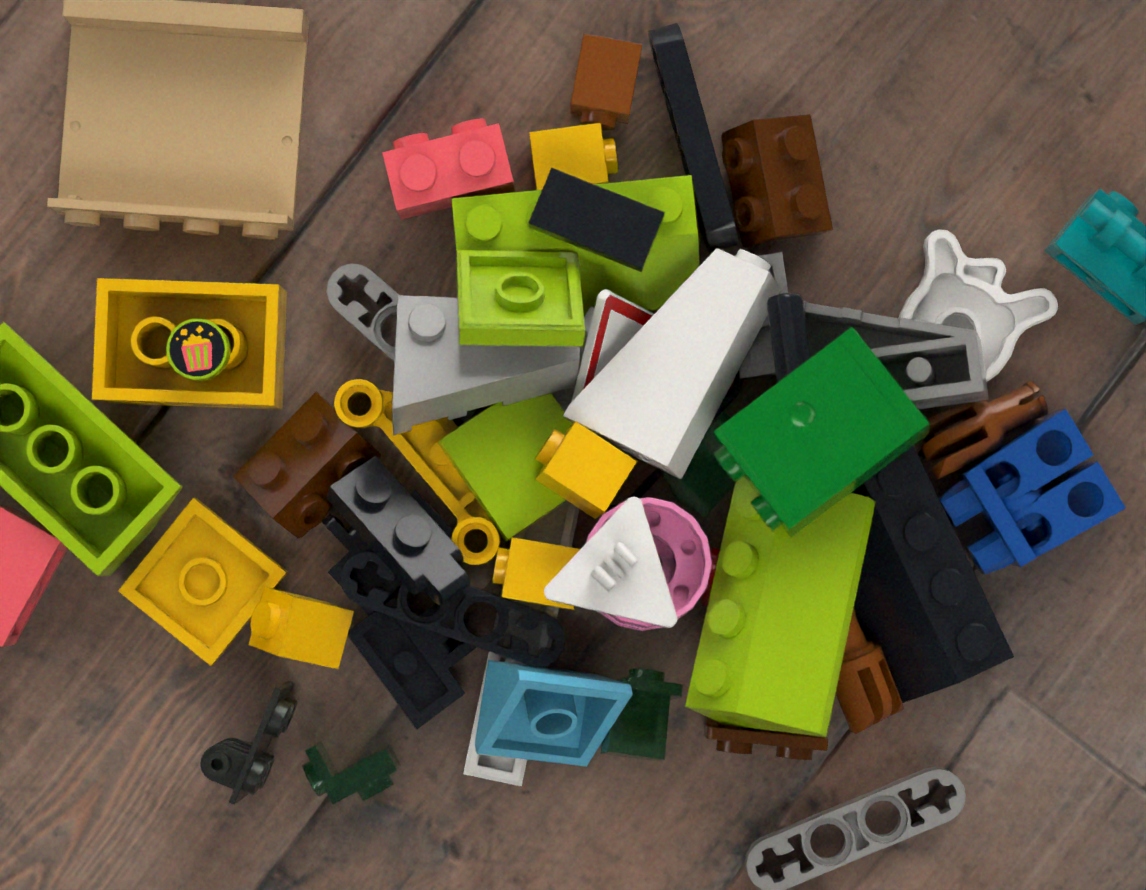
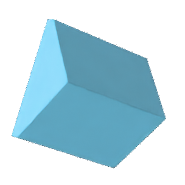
M488 660L475 739L476 754L587 767L633 695L631 685L599 674Z

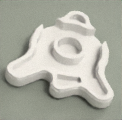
M936 230L931 232L924 241L925 269L923 278L919 286L907 298L898 319L901 317L976 330L981 340L986 382L999 374L1008 362L1019 336L1026 329L1051 319L1058 310V302L1055 295L1045 288L1032 289L1012 295L1005 293L1001 283L1006 274V267L998 258H969L962 252L959 242L948 230Z

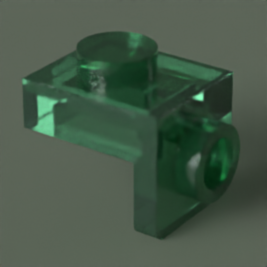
M725 412L707 429L682 479L667 472H664L662 475L670 484L671 492L675 498L684 506L695 509L704 517L735 486L733 480L713 455L715 451L721 448L716 441L713 431L730 419Z
M629 669L628 677L617 680L630 684L633 695L601 743L600 754L649 761L665 760L670 700L682 697L683 685L664 682L665 673L661 671Z
M321 741L305 750L310 761L302 765L305 775L317 796L320 797L327 793L332 804L358 792L361 800L364 801L394 785L389 774L397 771L401 766L391 745H388L337 772Z

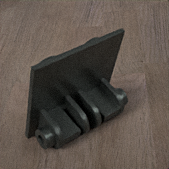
M287 681L275 687L252 744L237 738H226L209 747L203 753L200 761L203 774L209 780L233 789L228 803L235 805L248 794L255 795L258 788H263L275 760L274 755L266 752L272 737L278 738L280 733L284 734L298 703V700L289 697L294 685L293 682Z

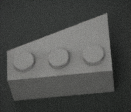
M398 295L392 405L393 435L411 431L414 425L443 417L452 420L467 416V411L502 402L504 406L575 387L580 360V346L459 345L457 298Z
M803 300L811 357L853 326L918 409L989 400L982 345L976 330L901 317L899 319L864 313L856 309L844 307L841 309L807 303Z

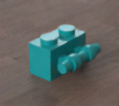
M1099 189L1087 197L1044 251L1130 322L1137 325L1146 321V225L1136 218L1139 211L1127 198L1115 191H1110L1109 194H1106L1102 189Z

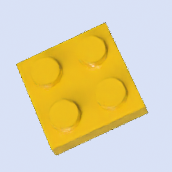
M192 498L118 592L206 663L213 666L251 620L252 613L261 600L264 587L276 589L289 572L200 500Z

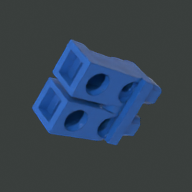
M1066 409L1053 412L1039 421L1037 425L1002 446L1001 449L989 454L959 473L958 476L961 481L952 485L939 497L953 527L960 525L981 512L992 532L966 547L981 574L994 572L1010 564L1022 567L1036 557L1126 509L1098 462H1088L1047 489H1042L1041 486L1094 455Z

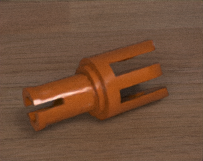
M1029 381L1023 384L1022 387L989 403L985 400L960 403L926 419L930 424L929 433L924 438L964 420V422L938 434L921 447V451L927 461L940 458L973 441L975 442V444L946 457L936 464L932 469L936 478L944 477L1001 449V442L1004 438L1003 434L1038 417L1046 416L1048 414V407L1044 396L1042 395L1035 400L1033 397L1034 394L1040 391L1038 386L1034 382Z
M853 608L835 694L850 732L857 734L871 727L872 724L874 725L888 718L889 715L892 716L902 711L904 706L881 646L873 645L872 641H866Z

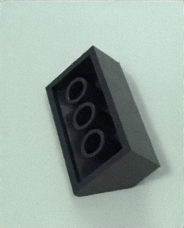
M912 446L851 492L876 501L854 603L855 615L866 641H872L873 645L881 646L902 703L963 682L1014 657L914 446Z

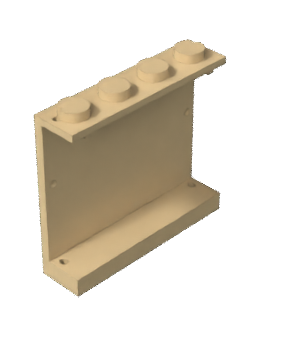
M179 0L63 1L62 16L71 25L58 198H48L47 207L58 214L65 215L64 223L84 227H99L100 217L124 219V228L141 231H159L160 221L183 223V232L198 235H218L219 226L243 227L242 236L256 239L278 238V230H294L309 20L303 9Z

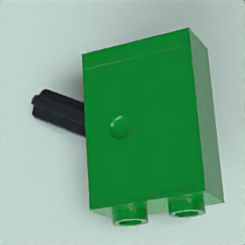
M781 293L768 298L766 303L777 384L713 431L716 441L721 446L713 455L734 483L745 477L758 496L750 503L769 529L773 532L782 525L789 536L793 537L928 435L930 423L853 326L811 357L803 298L797 293Z

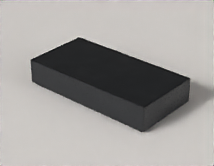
M551 167L528 225L531 229L642 272L665 217V212Z

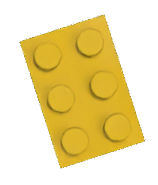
M97 278L92 400L109 404L282 410L287 291L279 284ZM199 318L211 321L219 326L228 337L231 350L228 364L219 375L205 381L188 379L178 374L169 363L166 352L168 338L176 326L189 319Z

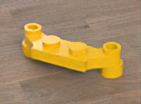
M354 379L344 383L338 389L334 400L335 411L338 417L344 423L354 428H366L369 426L381 428L456 516L457 526L452 533L451 540L462 552L463 562L471 565H480L490 561L497 554L500 547L499 532L438 444L440 439L457 429L458 426L453 420L443 417L414 425L411 431L393 435V392L379 390L374 384L363 379ZM359 395H368L371 399L370 410L365 415H355L351 408L352 401ZM475 529L485 532L488 538L486 548L479 553L472 552L466 545L468 533Z

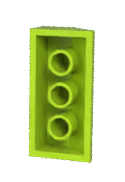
M692 175L594 184L665 212V217L642 272L529 228V220L542 190L451 198L456 252L460 250L578 253L584 317L591 306L595 308L597 297L604 289L650 312H655L662 307L700 266Z
M3 322L0 325V486L97 576H111L152 532L183 486L8 324Z
M742 477L735 483L685 707L724 725L826 737L876 501L869 497L850 493L793 537H790L782 525L773 532L769 529L750 503L758 494L745 477Z

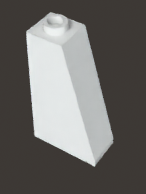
M716 248L569 404L563 416L572 424L576 421L616 448L682 479L768 315L766 305L768 298L778 295L781 290L769 272L771 265L759 256L739 249L736 256H733Z

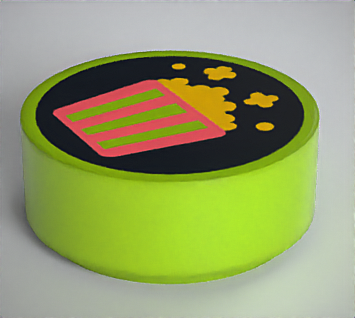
M199 318L186 320L176 326L168 338L166 347L167 357L172 368L181 376L195 381H205L219 375L227 366L231 351L225 332L213 322Z

